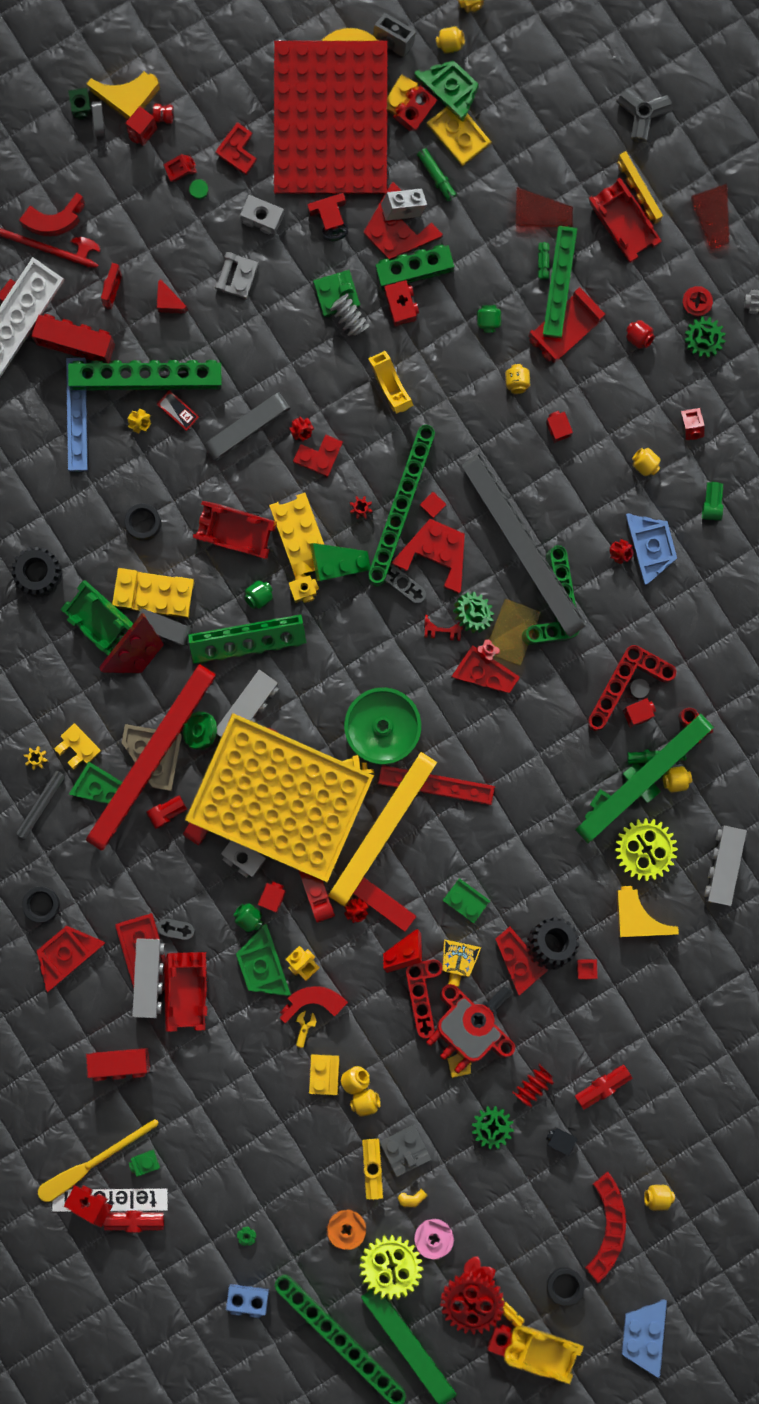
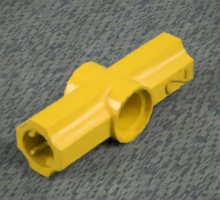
M379 1139L362 1140L366 1199L383 1198ZM376 1164L378 1172L370 1174L367 1171L368 1165Z

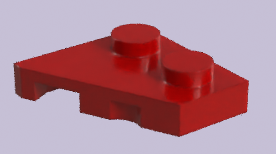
M418 929L414 930L383 953V969L386 973L422 962L420 931Z

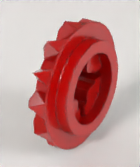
M692 287L683 296V307L687 313L692 314L694 317L703 316L708 313L713 305L712 295L704 287ZM700 295L699 298L703 304H699L695 308V302H692V300H695Z

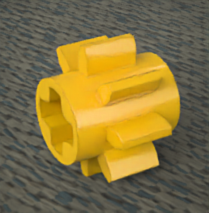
M140 408L138 412L132 411L127 418L128 427L138 434L141 430L146 432L151 425L149 419L151 415Z
M37 746L36 750L29 748L30 753L24 755V757L28 758L25 764L27 766L33 764L32 770H35L36 766L43 769L42 764L49 761L44 758L47 752H40L39 746ZM34 754H36V755H38V756L40 755V757L38 758V759H39V762H38V763L35 762V761H32V760L34 759V756H33Z

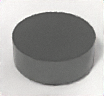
M643 679L633 681L630 686V693L638 699L644 698L650 690L649 684Z

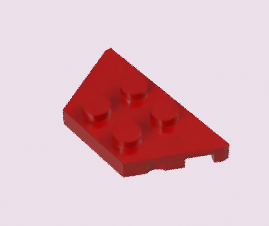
M65 926L37 950L46 991L52 990L106 943L74 928Z

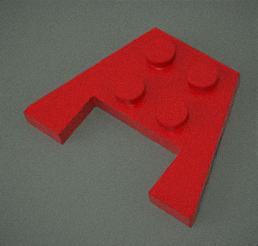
M394 182L391 183L387 192L401 191ZM382 201L364 230V235L389 261L443 237V234L432 222L416 235L402 219L386 221L381 207Z
M429 519L392 561L391 565L407 571L414 553L449 568L450 571L443 587L459 594L462 583L465 534Z

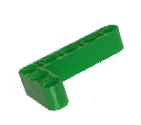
M557 545L547 552L546 560L555 575L556 570H560L563 573V578H557L576 607L567 551L564 547ZM553 551L559 553V560L553 557ZM556 618L554 623L528 627L522 633V640L527 645L566 641L577 636L579 631L570 637ZM548 628L553 630L554 637H550L547 634ZM529 631L535 633V640L529 637Z

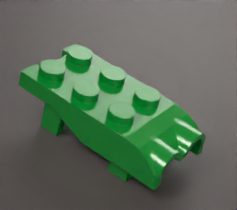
M84 580L77 587L79 592L71 603L69 601L66 602L60 610L68 616V622L73 626L77 625L95 646L109 655L133 623Z

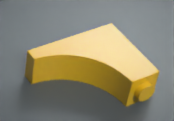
M145 72L135 80L123 85H105L92 78L87 82L89 91L126 119H129L139 106L144 109L160 89L158 78L151 73L148 75Z
M621 886V890L616 891L619 937L679 934L678 927L661 924L646 913L640 903L637 889L633 890L632 886Z

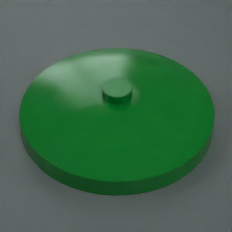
M383 687L368 690L352 702L346 713L344 722L346 739L352 750L365 761L379 765L396 763L407 757L419 741L421 734L419 711L413 701L398 690Z

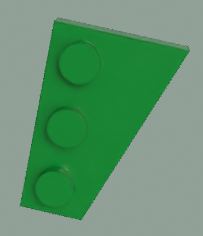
M310 543L317 581L368 571L371 568L368 551Z
M88 762L69 795L109 804L122 781Z

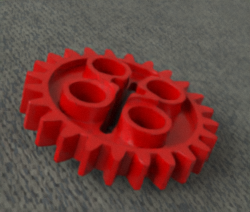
M473 1272L470 1273L469 1277L463 1273L462 1279L455 1276V1282L450 1280L448 1286L444 1287L445 1293H442L441 1299L443 1300H441L440 1304L443 1307L442 1314H446L445 1320L451 1319L450 1326L457 1324V1331L464 1328L465 1334L468 1330H471L473 1335L476 1330H479L482 1334L483 1328L490 1331V1324L495 1327L497 1324L496 1320L500 1321L501 1314L504 1312L505 1301L502 1300L503 1293H499L500 1286L494 1287L495 1281L488 1282V1276L481 1279V1273L474 1277ZM468 1289H474L476 1292H470ZM455 1302H461L462 1305H457ZM482 1302H489L490 1305H484ZM474 1314V1315H476L477 1317H476V1318H472V1317H470L469 1315Z

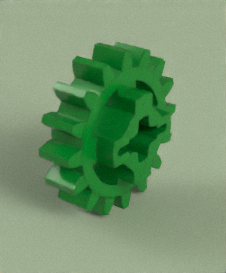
M701 317L700 322L695 319L693 325H688L687 328L690 331H685L684 335L688 338H685L684 343H689L686 349H693L692 355L699 353V358L705 355L706 359H708L710 353L716 356V350H722L721 345L725 344V340L721 338L725 337L726 333H721L723 326L718 327L717 320L712 323L711 317L707 321L704 320V317ZM696 331L697 337L693 340V332ZM702 335H703L704 337L708 336V337H709L708 340H706V339H703V340H702V339H701ZM717 335V343L714 345L713 338Z
M467 592L459 597L458 601L454 604L456 609L453 610V613L458 614L455 620L461 621L459 626L464 625L465 631L471 629L472 633L476 631L481 633L493 622L491 617L494 615V612L490 611L492 605H487L488 599L483 600L482 594L477 597L476 592H473L471 595Z
M487 1106L486 1112L479 1110L481 1116H474L477 1123H472V1126L476 1127L472 1134H478L475 1140L479 1141L481 1139V1146L488 1143L489 1149L492 1148L493 1144L499 1148V1143L501 1142L506 1145L505 1139L512 1138L508 1133L514 1132V1129L509 1127V1125L513 1124V1121L507 1120L510 1114L503 1115V1108L498 1112L497 1106H494L493 1110H490ZM490 1115L488 1121L481 1122L485 1116ZM498 1115L503 1118L505 1125H501L498 1122ZM494 1119L498 1129H495L491 1136V1131L487 1127L492 1124ZM480 1129L488 1133L487 1139L482 1136ZM500 1132L504 1133V1135L501 1138L495 1140V1136L497 1134H499Z

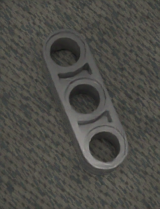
M140 609L138 617L141 613L145 614L160 638L186 647L189 639L188 635L191 634L192 628L151 611Z

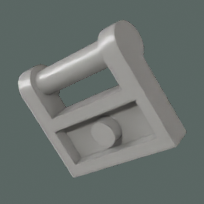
M226 252L224 257L226 260L219 281L215 284V289L247 299L258 262ZM232 263H238L231 286L225 285Z

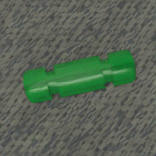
M541 242L538 244V251H540L538 253V269H540L538 271V278L546 280L549 278V271H547L549 269V253H547L549 252V243Z

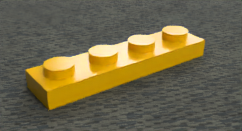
M623 152L619 155L617 165L620 171L625 172L628 177L626 180L629 187L634 188L636 191V199L639 204L644 205L647 218L656 224L662 220L663 215L627 152Z

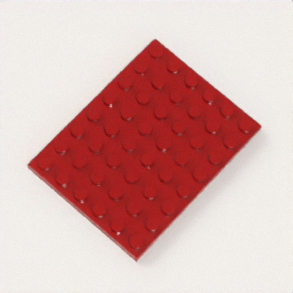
M274 41V194L387 193V41Z

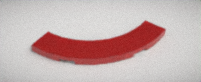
M608 1171L593 1183L602 1199L606 1215V1229L601 1247L596 1256L585 1267L597 1283L614 1266L621 1252L626 1232V1214L623 1200L614 1179Z

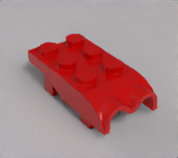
M621 178L617 179L612 186L602 190L597 196L589 198L594 212L629 263L638 258L637 254L647 247L652 246L654 248L662 242L653 229L654 226L647 219L642 208Z
M202 501L201 505H204V510L199 518V529L196 534H193V538L264 559L268 558L270 549H267L270 532L275 531L277 521L224 505Z
M206 952L167 953L165 959L166 1031H177V1027H194V1030H205V1016H207V1006H205L207 993Z

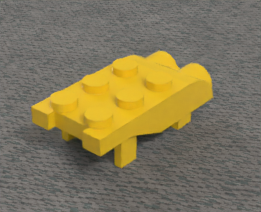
M305 492L296 495L297 499L281 505L277 502L269 505L274 520L277 521L276 526L295 577L315 571L310 543L324 545Z
M517 1326L512 1333V1344L505 1352V1361L508 1365L570 1384L573 1374H571L576 1356L581 1355L583 1346L527 1326Z

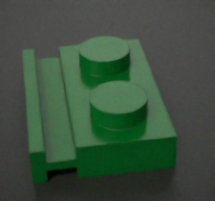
M460 878L443 899L446 904L473 924L490 902L489 899Z

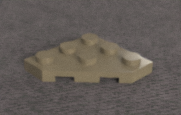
M125 724L122 744L134 762L137 761L156 729ZM182 734L177 736L148 782L153 788L172 791Z

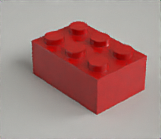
M148 1048L86 1054L88 1078L93 1077V1081L106 1080L107 1076H112L113 1079H124L127 1074H132V1078L146 1076L145 1073L150 1072Z

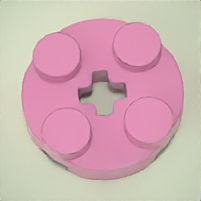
M439 1219L425 1220L418 1226L414 1237L416 1248L420 1254L429 1259H438L448 1254L454 1242L452 1230L444 1221ZM435 1233L440 1240L431 1244V1240L428 1238Z

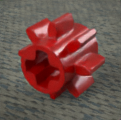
M301 417L292 421V427L289 428L294 439L300 438L302 441L311 437L312 430H314L311 421L308 418L304 420Z
M356 496V502H350V506L354 507L350 514L355 513L357 520L360 516L367 519L366 514L372 513V510L368 508L372 505V502L367 503L366 496L363 499H359ZM359 504L365 506L363 512L358 509Z
M623 539L620 542L615 541L610 547V558L619 564H622L623 561L628 562L633 556L632 545Z
M360 898L352 899L344 907L346 909L344 914L353 923L361 922L368 915L366 909L369 907Z

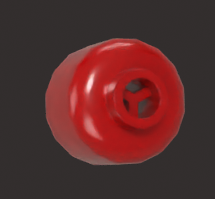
M642 320L635 323L631 322L626 329L627 340L639 349L649 347L655 338L653 328Z

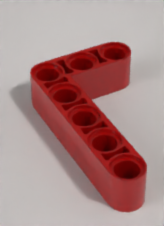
M632 645L628 647L588 718L589 728L593 731H599L605 726L636 668L664 683H668L675 678L676 668L639 646ZM630 650L636 651L638 658L635 660L629 658L628 652ZM646 660H653L655 667L653 669L647 668L645 665ZM626 667L629 670V675L622 676L619 673V669ZM663 669L671 670L672 676L665 678L662 674ZM611 684H618L620 691L613 693L610 690ZM601 701H609L611 708L609 710L603 709ZM599 717L602 720L601 726H594L592 718Z

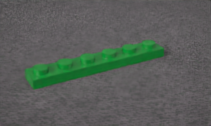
M558 226L543 330L544 337L562 339L577 228Z

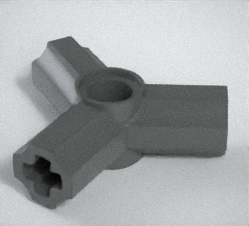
M626 89L616 101L634 116L631 140L640 143L647 142L651 119L673 111L668 95L644 102L629 89ZM645 110L648 112V115L642 116L639 111Z

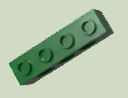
M437 245L432 250L426 251L422 249L416 251L413 255L402 254L397 256V259L390 261L389 259H383L378 264H375L381 291L384 290V286L406 280L407 284L454 272V263L449 245ZM430 258H435L438 262L435 265H430L427 261ZM411 263H417L420 267L416 270H413L409 267V265ZM397 267L401 270V273L395 275L391 270Z

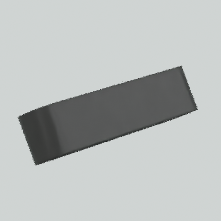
M278 392L205 443L204 447L214 461H218L280 418L291 407L280 392Z

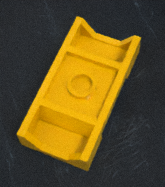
M118 568L112 604L116 608L140 611L142 608L156 614L189 619L190 602L195 581L189 578L169 577Z

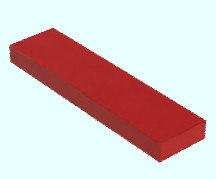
M364 877L353 893L403 931H406L416 918V915Z

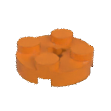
M350 1209L335 1213L327 1227L329 1240L340 1249L350 1250L358 1247L363 1242L366 1234L364 1219L360 1214ZM343 1225H350L352 1227L350 1235L341 1232Z

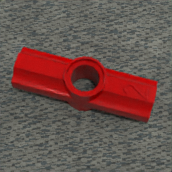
M623 1064L609 1074H604L591 1083L592 1085L574 1096L582 1109L585 1110L600 1099L607 1098L617 1088L633 1078Z
M139 1210L109 1212L104 1222V1230H125V1232L164 1230V1213H143V1211Z

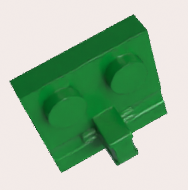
M350 270L313 280L324 317L336 314L337 310L330 311L333 303L345 294H348L346 300H353L350 306L356 305L357 308L360 307Z

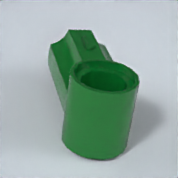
M706 483L702 519L722 521V483Z

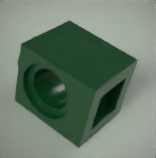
M87 88L68 90L73 118L86 119L88 116H91L92 111ZM78 102L85 103L82 108L76 107Z

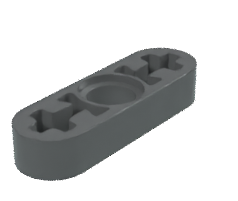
M390 565L391 573L394 576L396 573L400 575L394 579L393 583L391 582L393 577L387 575L385 582L412 603H423L426 598L425 589L397 567ZM401 578L406 579L408 582V586L404 589L397 586V581ZM411 584L414 585L412 590L415 592L421 591V599L417 598L415 600L413 598L414 594L409 591V594L405 593L410 589Z

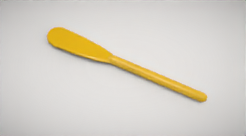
M156 1119L150 1121L90 1161L72 1167L43 1183L38 1189L39 1198L44 1202L53 1201L80 1181L90 1169L157 1127L159 1122Z

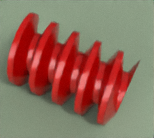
M538 1064L540 1071L533 1069L534 1077L528 1075L529 1083L523 1080L524 1088L517 1086L518 1094L514 1093L528 1107H532L530 1100L538 1101L536 1094L543 1096L541 1089H549L546 1083L554 1084L552 1076L540 1064Z

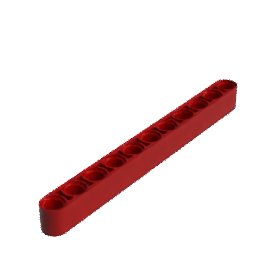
M201 664L198 665L87 836L86 841L101 851L105 849L216 677L214 672Z

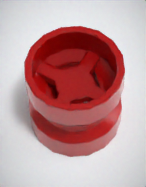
M154 103L153 116L155 122L165 121L166 124H172L174 105L162 106L161 104Z

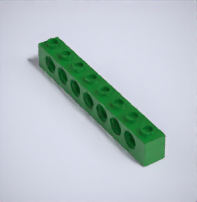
M118 360L111 361V363H103V361H92L91 363L73 361L68 363L69 390L221 389V363H217L216 360H207L206 363H198L197 360H188L187 363H179L178 360H169L168 363H160L158 360H151L149 363H141L138 360H132L130 363H122V361ZM86 371L93 373V376L89 379L84 378L82 375ZM109 371L112 373V376L105 379L102 377V373ZM128 371L131 373V376L125 379L121 376V373ZM142 371H148L150 373V376L148 378H142L140 376V373ZM161 371H167L169 373V376L167 378H161L159 376V373ZM180 371H186L188 373V376L186 378H181L178 376V373ZM199 371H205L207 373V376L205 378L198 377L197 373Z

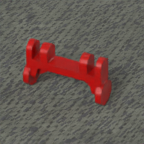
M425 615L424 638H427L428 630H430L431 638L435 639V631L450 632V640H454V633H458L457 641H460L463 626H459L460 622L450 628H440L428 619V615Z

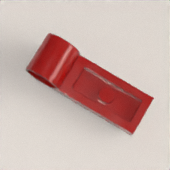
M298 870L316 922L335 917L323 881Z

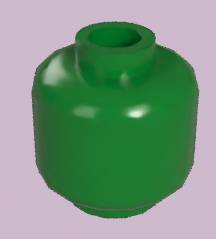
M483 305L481 309L477 310L478 328L484 329V332H495V328L501 327V310L496 308V305Z
M258 580L245 590L244 599L251 608L261 609L272 600L273 589L269 583H263Z
M250 903L241 904L233 915L235 917V924L246 932L257 931L263 923L261 920L262 912Z

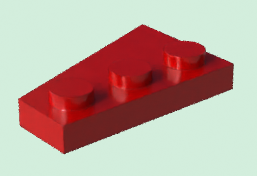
M510 926L495 939L518 996L548 971L545 969V966H538L539 962L536 961L534 963L532 961L534 957L528 954L530 949L526 947V944Z

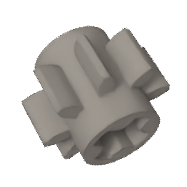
M751 290L749 294H745L744 309H749V314H758L759 290Z

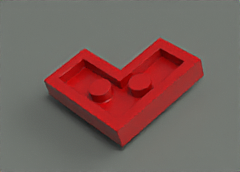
M237 122L215 151V154L244 175H247L257 161V158L243 149L253 136V133Z
M325 434L318 451L300 444L293 463L328 477L343 445V441Z

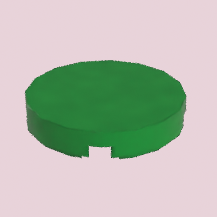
M198 711L193 713L184 725L183 737L184 741L192 749L204 750L214 742L217 734V724L212 715Z

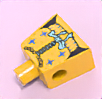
M444 940L442 971L450 973L448 984L459 987L461 975L470 977L481 947Z

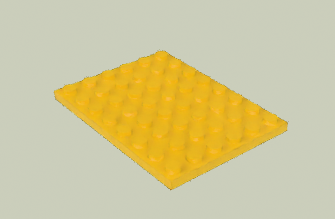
M232 713L185 820L328 882L374 775Z

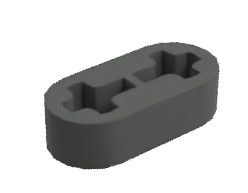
M102 101L92 102L95 136L105 137Z
M163 919L158 925L159 932L168 937L189 940L195 934L194 926L187 922ZM170 922L169 925L175 927V931L168 930V933H165L162 925ZM185 926H188L191 934H187L184 937L182 932H178V928L184 929Z

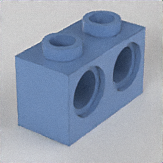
M230 1284L226 1310H229L230 1314L242 1315V1312L250 1313V1317L261 1318V1315L266 1314L269 1289ZM239 1295L243 1298V1303L235 1305L232 1298ZM254 1298L262 1300L263 1305L260 1308H255L252 1305Z

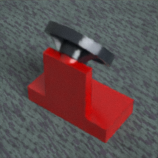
M343 193L307 204L310 216L320 213L324 224L322 234L328 241L341 240L349 232L347 224L342 221L338 208L346 205ZM340 232H344V233H343L342 235H340V236L330 237V236H332V235H337V234H339Z

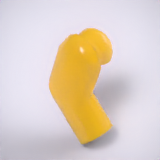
M420 1189L414 1196H407V1194L401 1193L398 1196V1201L403 1207H416L428 1195Z

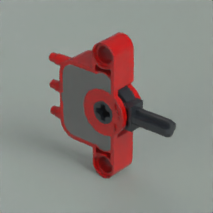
M446 985L440 992V998L450 1009L438 1021L437 1030L429 1037L426 1043L431 1046L441 1037L449 1046L440 1057L445 1060L455 1051L462 1058L454 1069L457 1074L464 1070L469 1063L480 1060L490 1049L499 1057L508 1058L515 1052V1044L494 1024V1016L497 1014L496 1010L512 994L511 989L504 985L488 1002L484 1001L482 1004L475 1005L455 985ZM451 989L454 992V998L448 999L445 996V990ZM474 1018H481L480 1024L475 1025ZM502 1044L509 1045L510 1052L508 1054L501 1051Z

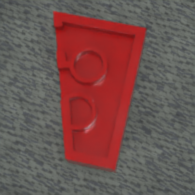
M473 645L451 676L454 679L505 693H510L520 678L494 659L491 661L483 659L477 652V648Z

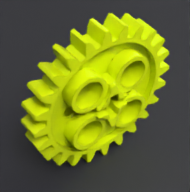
M647 818L644 819L643 824L637 819L636 826L632 822L629 823L630 829L623 828L625 835L618 834L622 840L615 842L620 845V848L614 849L616 852H620V855L616 857V859H622L619 866L625 865L624 873L630 870V877L637 874V880H640L642 876H644L645 881H648L649 876L656 880V874L663 877L662 870L669 872L667 865L674 866L671 859L677 858L676 855L672 854L673 851L678 850V848L672 847V844H675L677 841L670 839L674 834H667L666 832L669 827L662 829V822L655 825V819H652L650 824H648ZM647 831L654 834L652 842H648L644 837ZM637 835H640L643 844L646 847L650 846L651 849L649 850V854L655 860V865L652 864L651 859L647 853H642L641 850H643L644 847L641 844V842L637 839ZM630 841H635L638 845V849L635 852L630 851L628 848ZM656 848L664 850L663 858L655 856ZM641 857L645 858L648 862L646 868H641L638 865V860Z
M391 1235L388 1241L386 1236H383L382 1242L377 1238L375 1239V1245L372 1243L368 1245L370 1250L365 1249L363 1251L366 1256H361L360 1260L364 1263L360 1264L359 1268L364 1269V1271L359 1275L366 1277L362 1283L370 1284L367 1290L373 1288L374 1296L379 1292L381 1293V1299L387 1295L390 1301L394 1295L396 1300H399L400 1294L405 1298L407 1291L410 1293L414 1291L412 1286H418L419 1283L415 1279L419 1280L422 1278L417 1273L423 1270L422 1267L418 1266L422 1260L416 1259L419 1252H412L415 1246L408 1247V1240L401 1243V1237H399L397 1241H394V1236ZM393 1253H401L403 1259L396 1260ZM375 1257H382L384 1264H377ZM389 1260H390V1266H391V1267H395V1269L393 1270V1272L391 1271V1269H387V1267H388V1265H389ZM399 1271H403L407 1274L406 1280H402L399 1278ZM392 1274H393L394 1280H395V1282H396V1285H394L393 1282H392V1280H393ZM379 1276H386L388 1278V1283H381L379 1280Z

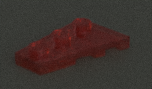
M727 184L693 195L691 199L710 249L728 244Z
M518 187L516 188V226L572 227V206Z

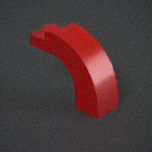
M76 193L65 209L55 215L43 214L30 205L19 219L21 226L40 236L64 234L80 222L76 213L79 214L85 206L84 198Z
M320 986L307 987L296 991L287 998L292 1003V1006L290 1007L287 1004L282 1009L280 1019L286 1023L302 1006L310 1003L322 1005L335 1017L348 1002L340 994L329 988Z

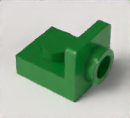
M154 1149L132 1157L129 1163L132 1174L136 1173L137 1177L161 1168Z

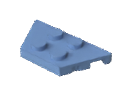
M628 513L625 515L643 583L647 585L677 559L676 551L667 521L654 520L649 517H640Z
M660 1300V1302L625 1314L622 1355L656 1377H660L667 1300Z

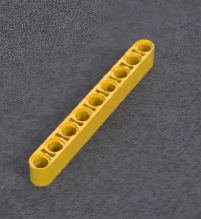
M422 752L419 754L328 897L342 906L346 905L436 766L437 762Z

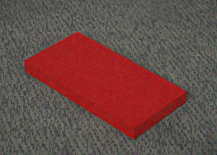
M153 913L115 924L133 987L136 939H160ZM165 953L160 958V963H164L163 975H160L159 982L163 983L162 991L165 990Z

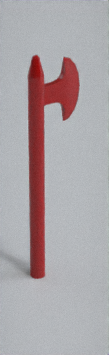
M0 228L1 237L87 267H98V264L86 258L91 250L100 252L99 245L89 238L76 237L70 241L79 246L76 255Z

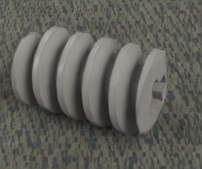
M345 294L333 303L330 311L337 310L334 317L341 316L339 324L346 323L343 330L350 329L347 335L355 336L368 328L369 324H364L365 318H359L361 312H355L357 306H350L353 300H346L348 294Z

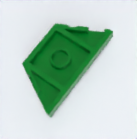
M454 60L443 65L432 66L431 70L424 72L418 70L414 72L415 77L461 121L465 120L479 88L478 83Z
M265 924L236 953L248 991L289 996L291 992L268 926Z

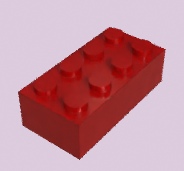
M44 314V316L38 315L32 333V338L38 346L86 358L90 361L110 363L115 347L114 340L109 332L105 330L97 332L84 324L80 326L73 325V322L67 319L59 321L49 314Z

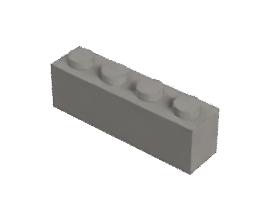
M258 670L217 726V735L222 737L232 713L255 723V716L258 712L262 714L267 707L266 701L269 697L273 698L278 692V683L261 670Z
M725 825L717 830L716 840L718 841V846L714 848L712 853V859L715 861L708 873V878H711L710 885H706L704 897H707L706 902L728 907L732 905L747 830Z
M136 939L133 1017L157 1018L158 1014H161L162 1002H158L159 994H162L163 983L159 982L160 975H163L164 963H160L161 955H164L165 944H162L160 939Z

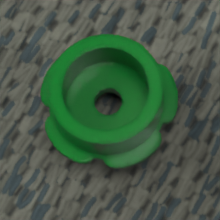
M243 1227L242 1230L238 1231L237 1239H239L240 1245L251 1246L254 1244V1239L256 1238L254 1230H251L250 1227Z

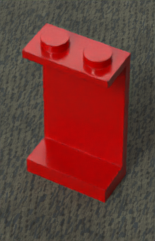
M579 287L574 291L573 296L566 304L562 339L544 337V321L536 330L533 331L532 329L530 331L529 341L535 348L539 347L543 351L542 355L547 361H552L555 364L604 319L605 313Z

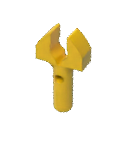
M306 1011L297 1017L296 1022H299L301 1025L296 1046L299 1048L304 1047L308 1029L316 1026L317 1020L314 1013H312L311 1020L307 1024L304 1021Z

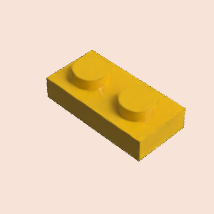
M401 74L387 97V111L395 115V108L399 103L405 101L407 98L405 95L411 87H417L418 83Z

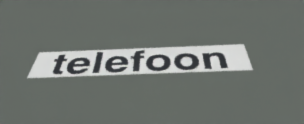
M92 1189L93 1195L97 1196V1194H100L108 1199L107 1203L113 1206L111 1211L167 1210V1189ZM67 1190L52 1201V1212L70 1211L63 1207L72 1190Z

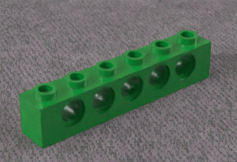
M302 614L188 635L193 663L200 664L210 660H224L227 657H241L249 653H262L271 649L280 650L283 647H297L307 643ZM284 632L289 633L288 635H282ZM264 636H271L268 639L263 638ZM246 639H251L250 642H244ZM228 642L233 643L232 645H225ZM213 646L212 649H207L206 647Z

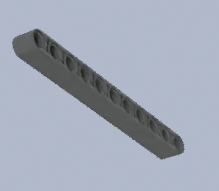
M476 454L462 464L464 471L561 626L571 637L586 627L584 619L482 457Z

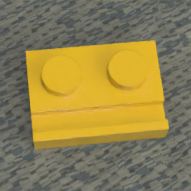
M311 1054L309 1094H338L339 1056Z

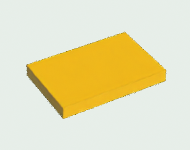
M446 107L427 122V126L462 167L491 144V141L468 113L465 120L461 121Z

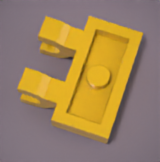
M75 723L61 735L64 741L54 748L60 756L69 747L77 753L76 756L67 762L73 770L82 761L88 764L101 752Z

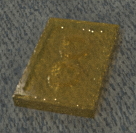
M505 599L490 637L492 644L500 649L499 654L494 656L521 666L528 647L522 640V633L528 627L537 624L541 612ZM529 631L530 638L532 637L533 631Z

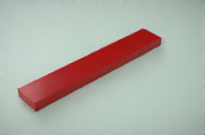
M381 765L378 784L398 788L409 770ZM430 774L419 792L492 805L495 786Z

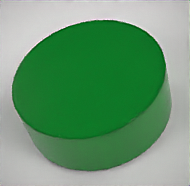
M194 180L189 187L190 194L195 199H204L208 195V185L203 180Z

